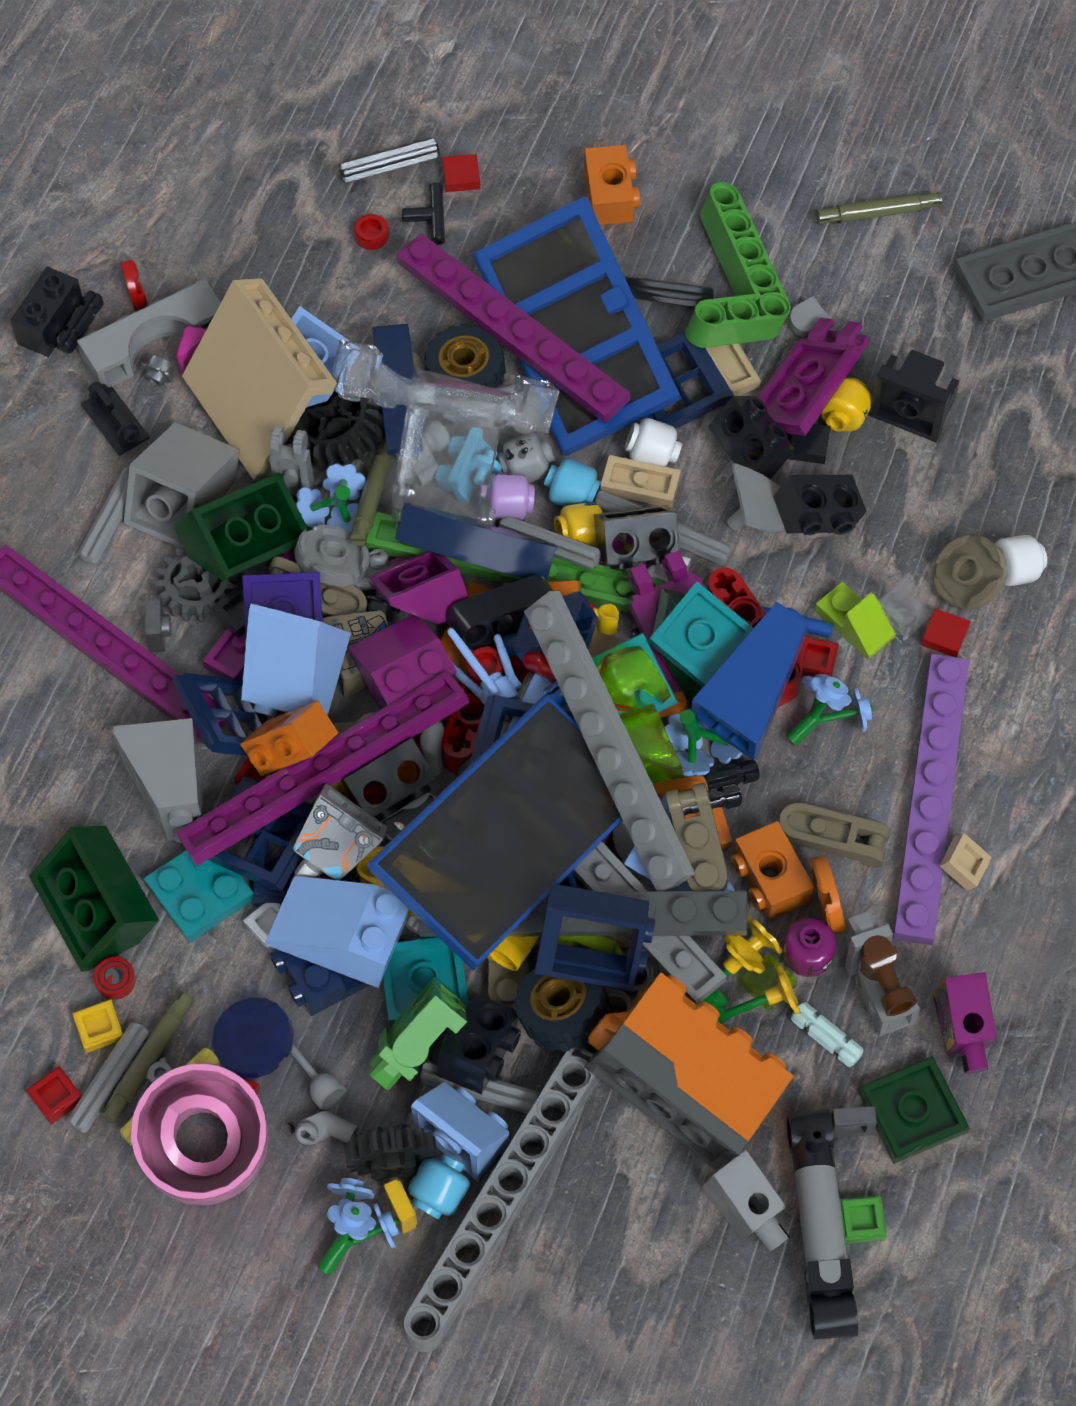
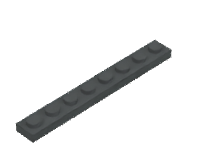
M747 891L602 892L648 900V918L655 919L653 936L747 935ZM501 892L420 893L465 937L484 936L514 906ZM548 896L509 936H541ZM563 916L559 936H631L633 928ZM419 919L418 933L421 937H438Z

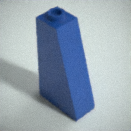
M778 602L772 606L692 700L691 711L694 712L697 721L753 761L760 752L801 652L808 622L804 620L798 611L793 608H785Z

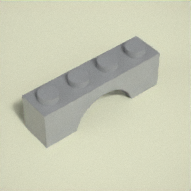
M206 279L196 284L187 285L181 291L164 299L156 300L148 307L131 315H125L118 319L117 322L100 330L92 331L85 337L77 340L82 361L95 382L106 384L108 388L134 377L133 366L135 358L147 343L165 336L182 337L187 326L207 329L221 302Z

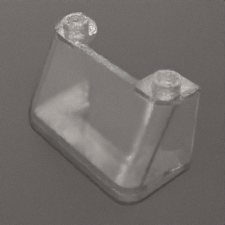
M414 370L390 501V513L396 530L404 502L474 518L479 523L494 526L495 509L490 508L488 493L500 429H504L507 422L513 423L515 417L516 401L512 400L510 392L431 371Z

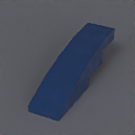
M408 323L372 327L387 455L424 451Z
M404 502L395 539L522 578L540 575L547 580L556 551V546L552 543L519 536L515 531L482 524L474 518Z

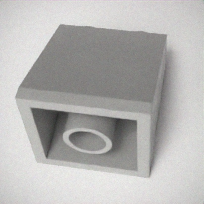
M174 422L130 464L124 524L184 550L172 523L189 511L226 495L236 478L239 449Z
M193 719L113 726V734L126 772L167 841L174 840L181 843L175 832L205 815L201 751Z

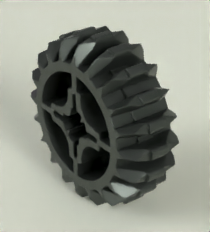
M352 377L346 382L340 380L327 401L306 407L290 435V440L293 443L297 430L307 431V450H310L312 467L317 466L323 472L335 463L346 465L351 464L356 459L364 461V454L367 451L376 452L374 442L383 441L384 421L381 400L378 394L364 382L358 383ZM360 410L359 417H356L357 411ZM319 432L320 434H319L318 438L316 439V438H315L316 433Z

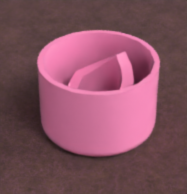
M211 1064L184 1065L160 1076L147 1088L140 1098L134 1111L131 1125L133 1151L145 1175L166 1196L190 1205L217 1204L241 1193L258 1175L268 1150L267 1122L263 1107L256 1093L237 1074ZM200 1112L211 1113L220 1118L225 1124L228 1133L227 1146L223 1154L216 1160L207 1163L194 1162L185 1157L179 1151L176 1142L177 1131L182 1122L190 1115Z

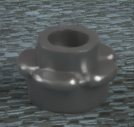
M149 355L146 363H141V368L146 370L144 378L159 386H163L165 381L173 382L174 377L172 375L176 367L169 361L156 355Z

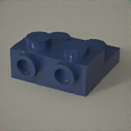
M273 948L274 951L269 953L279 974L286 972L292 984L287 987L294 1002L298 1007L305 1005L311 1016L370 986Z

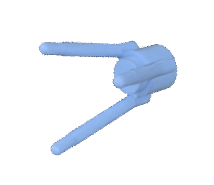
M453 628L448 629V635L482 680L480 684L482 689L452 662L457 671L455 676L481 700L484 706L487 696H501L514 700L520 698L517 689L522 684L513 671L508 653L499 634L494 636V641L506 676H502L500 672L489 676Z

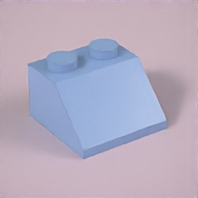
M444 1082L416 1099L411 1105L414 1130L424 1128L425 1132L432 1131L433 1136H435L436 1149L440 1153H444L465 1166L463 1171L479 1182L509 1146L510 1135L507 1130L508 1125L494 1112L489 1111L486 1114L475 1106L476 1100L465 1089L459 1086L453 1089Z

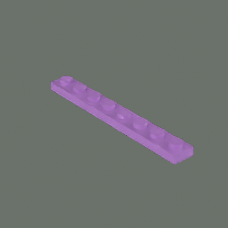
M931 654L893 933V939L933 946L943 875V869L939 865L946 851L969 659Z

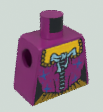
M986 972L944 978L932 994L946 1053H960L964 1074L986 1071L989 1068L985 1049L996 1040ZM964 1026L969 1027L972 1033L966 1031Z

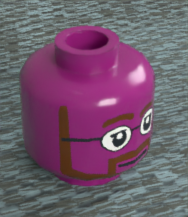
M804 918L793 923L787 930L784 939L783 958L785 963L797 975L804 977H814L826 972L834 959L837 947L836 935L829 928L828 924L819 919Z

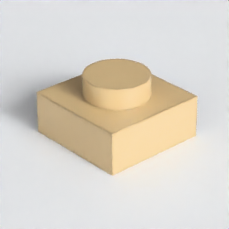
M962 833L953 838L939 866L968 891L978 886L992 857L965 833Z

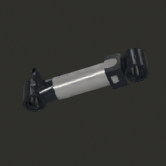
M829 1109L787 1112V1138L793 1159L806 1265L804 1277L807 1301L809 1302L812 1336L814 1340L858 1336L857 1307L854 1294L852 1293L854 1284L851 1261L847 1259L833 1152L834 1135L831 1113Z

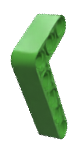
M714 183L701 208L700 218L735 296L700 301L696 305L685 330L686 338L691 344L700 348L774 339L779 335L790 313V302L740 193L729 183Z

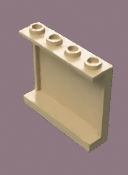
M262 278L232 281L182 375L228 444L239 449L238 458L254 481L272 476L269 455L273 427H284L285 445L311 398L316 395L331 394L337 385L335 379Z

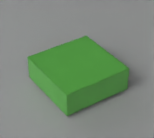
M881 1196L840 1199L845 1244L886 1240L887 1233Z

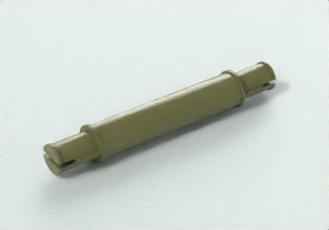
M940 192L924 195L916 193L836 205V208L816 210V219L818 225L831 222L841 224L849 221L916 211L921 212L925 208L941 207L942 197Z
M386 441L378 444L377 453H375L371 460L370 470L356 516L353 520L350 539H352L351 543L356 546L365 545L367 535L373 528L375 514L389 468L391 467L392 455H387Z
M180 991L169 1009L164 1010V1014L116 1088L112 1090V1097L100 1113L103 1118L109 1122L116 1123L117 1118L126 1105L131 1104L133 1097L144 1082L150 1066L157 1062L179 1026L184 1022L182 1020L195 1001L192 996Z

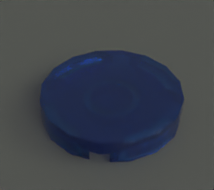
M249 997L235 1002L221 1014L214 1026L212 1045L215 1055L226 1069L241 1078H259L275 1071L283 1058L288 1057L293 1046L294 1031L290 1018L277 1003L266 998Z

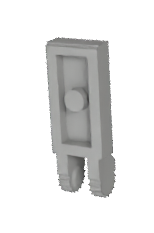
M274 426L270 439L271 451L269 455L272 475L280 472L291 496L297 498L299 489L303 487L310 490L315 489L310 450H307V431L297 430L293 438V444L284 445V427Z

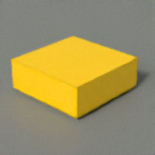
M111 999L72 1013L86 1054L118 1043L123 1035Z
M395 1179L385 1184V1197L395 1218L399 1220V1227L402 1233L405 1234L415 1229L417 1225L416 1213L401 1182Z

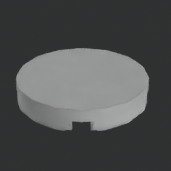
M324 524L313 526V529L307 532L304 530L300 534L294 550L296 562L303 572H320L321 583L341 587L356 584L364 578L370 562V555L365 545L361 547L351 543L352 539L350 537L352 534L350 531L338 526Z

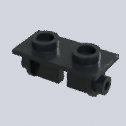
M94 382L88 387L89 399L81 403V406L118 456L150 439L148 433L112 386L108 388L106 384Z

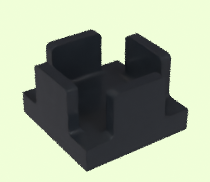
M911 350L901 369L896 370L898 356L891 354L886 365L882 364L877 374L869 416L937 443L942 433L945 419L955 401L960 381L952 378L946 390L936 386V382L944 367L943 361Z

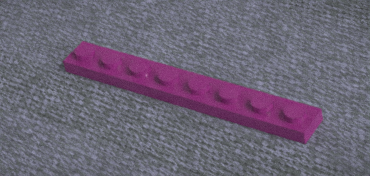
M422 233L396 254L397 263L603 423L606 424L630 401L629 391Z
M5 544L0 549L1 592L171 720L191 718L172 681L175 675H180L9 546ZM202 693L208 706L218 709L214 700L207 694ZM216 720L221 729L226 725L225 721ZM194 723L197 739L206 746Z
M445 671L334 737L313 757L282 768L175 833L195 865L198 866L319 794L325 784L329 786L334 785L469 704L467 695L451 674Z

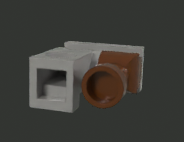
M871 911L849 918L847 925L850 932L844 938V943L848 949L845 968L849 977L856 975V987L878 1035L882 1036L915 1024L920 1008L911 989L901 987L894 969L897 948L896 946L892 947L893 933L889 924L878 927Z

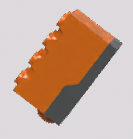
M660 972L637 993L624 1012L605 1014L588 1036V1041L597 1050L584 1068L706 1163L717 1169L740 1155L794 1075L785 1069L786 1064L776 1055L766 1052L762 1056L751 1046L753 1039L747 1032L738 1027H732L729 1030L718 1021L720 1013L712 1005L704 1001H699L698 1004H695L686 997L685 992L687 988L680 980L670 975L665 976Z

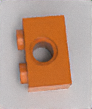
M616 145L585 148L584 172L588 200L600 225L634 222V208H640V193L638 186L632 187L631 180H636V166L634 158L628 159L627 146Z
M316 700L267 720L240 745L260 776H264L313 757L338 734V731L319 701Z
M778 821L735 839L734 852L731 856L733 868L740 878L745 876L750 886L748 892L757 911L763 910L768 921L811 903L814 885ZM764 868H772L779 873V875L775 877H767L761 873V870Z

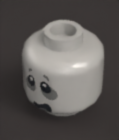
M528 433L505 442L503 453L498 454L504 473L525 475L529 483L547 477L550 470L549 463L555 461L549 440L541 442L536 433Z

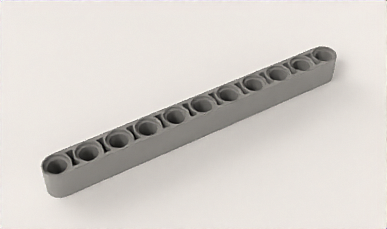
M647 961L644 976L637 975L643 978L645 982L634 986L633 991L605 987L610 1000V1004H608L609 1009L618 1008L623 1012L627 1009L637 993L653 979V968L650 962ZM584 1046L578 1049L577 1047L572 1048L570 1051L565 1052L404 1318L405 1336L408 1344L414 1350L430 1352L441 1344L600 1080L584 1068L594 1054L586 1050ZM576 1074L581 1076L584 1082L582 1085L572 1087L567 1085L563 1079L568 1075ZM556 1108L562 1111L564 1116L560 1120L549 1121L542 1114L547 1109ZM534 1142L542 1146L543 1151L536 1156H529L522 1152L521 1148L527 1143ZM508 1177H514L522 1182V1186L515 1191H507L500 1186V1183ZM487 1212L496 1213L501 1218V1221L493 1227L483 1226L478 1220L482 1214ZM464 1248H473L479 1252V1257L471 1263L461 1262L456 1256ZM449 1283L458 1290L454 1297L446 1300L440 1299L435 1295V1290L442 1284ZM428 1320L435 1324L436 1327L430 1335L421 1337L412 1331L413 1326L418 1321Z

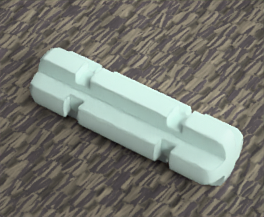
M802 1002L798 1005L801 1013L796 1015L793 1011L791 1016L792 1022L802 1030L807 1028L809 1036L830 1053L834 1054L836 1052L839 1055L837 1058L846 1066L852 1067L856 1064L863 1054V1048L853 1039L848 1041L845 1038L847 1035L823 1015L818 1017L815 1014L817 1010L807 1002Z

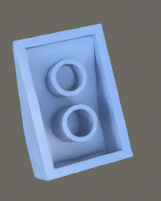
M294 876L267 936L265 945L379 988L410 909L390 890L374 884Z

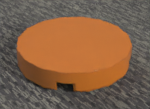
M825 854L811 858L810 869L814 886L817 889L823 920L833 930L834 934L844 933L846 928L843 911L828 859Z

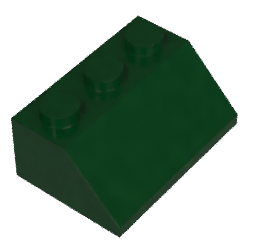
M280 472L195 508L172 523L188 558L222 581L294 549L300 534L304 530L306 532L309 531Z
M107 826L70 827L29 875L81 972L89 971L98 966L103 960L115 957L138 945L160 921Z

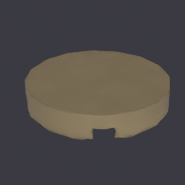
M979 535L959 536L947 543L938 554L935 562L937 565L936 574L933 573V583L938 595L953 607L963 610L979 609L990 603L1002 590L1007 576V562L1002 550L988 538Z

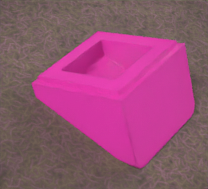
M187 326L184 329L176 353L181 375H183L207 329Z

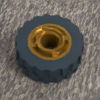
M461 324V326L448 327L447 330L436 334V337L428 343V350H425L424 362L430 388H433L434 392L442 393L448 397L450 402L456 405H476L477 402H484L491 395H495L499 391L500 385L504 383L506 366L503 346L478 325Z
M535 966L533 971L523 977L522 984L518 985L516 990L517 998L514 1001L517 1009L516 1014L527 1035L539 1047L543 1046L547 1050L554 1052L555 1050L565 1052L570 1051L572 1048L577 1047L578 1049L585 1046L584 1044L588 1042V1036L605 1014H610L608 1007L610 1000L605 987L535 974Z

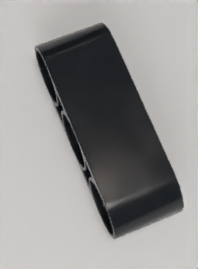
M529 576L456 602L448 610L446 619L450 627L456 631L470 650H475L479 647L494 644V636L496 634H499L503 640L505 635L518 633L524 611L546 593L554 590L543 576Z

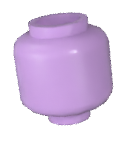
M494 473L491 475L488 485L481 484L480 507H486L487 515L493 521H501L502 518L507 516L524 520L526 514H532L534 484H529L527 477L522 474Z

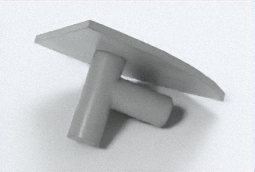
M736 463L732 464L741 508L728 518L727 523L729 527L733 530H738L743 525H747L768 532H786L773 498L780 486L763 474Z

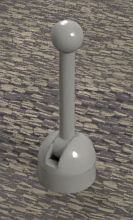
M277 1026L273 1030V1038L285 1045L312 1079L310 1095L319 1109L325 1110L335 1105L346 1092V1088L333 1074H318L290 1040L286 1027Z

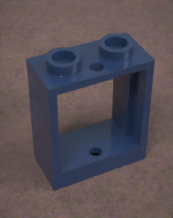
M551 883L535 974L633 991L636 975L644 976L648 951L642 950L643 942L651 943L654 932L655 919L648 918L649 901ZM563 916L633 928L627 956L558 944Z

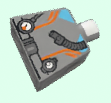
M325 784L293 846V850L304 858L295 869V875L319 878L324 872L334 880H341L381 843L387 826L331 786Z

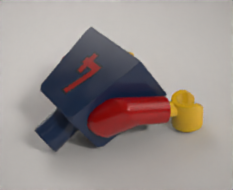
M581 591L562 596L588 650L596 624L598 630L603 634L613 635L617 633L619 611L615 605L605 604L599 609L594 608L595 604L587 602ZM524 613L518 633L503 637L502 641L509 658L518 656L530 673L556 682L557 680Z

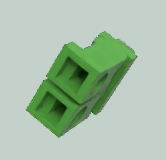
M433 977L396 1019L392 1031L386 1027L378 1036V1051L370 1059V1065L373 1068L369 1071V1075L388 1091L402 1075L411 1081L418 1073V1066L426 1060L429 1047L447 1027L457 1034L467 1023L465 1002Z

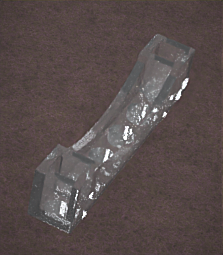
M339 340L331 375L337 382L334 390L339 392L338 396L343 399L360 401L361 397L375 399V404L386 408H396V404L410 406L412 412L422 415H431L432 411L445 413L446 418L458 422H466L467 418L480 420V424L494 429H501L503 424L515 427L514 430L522 434L536 433V431L549 433L559 395V390L549 381L516 375L514 382L494 389L470 392L442 390L419 384L393 371L382 362L383 355L375 346Z

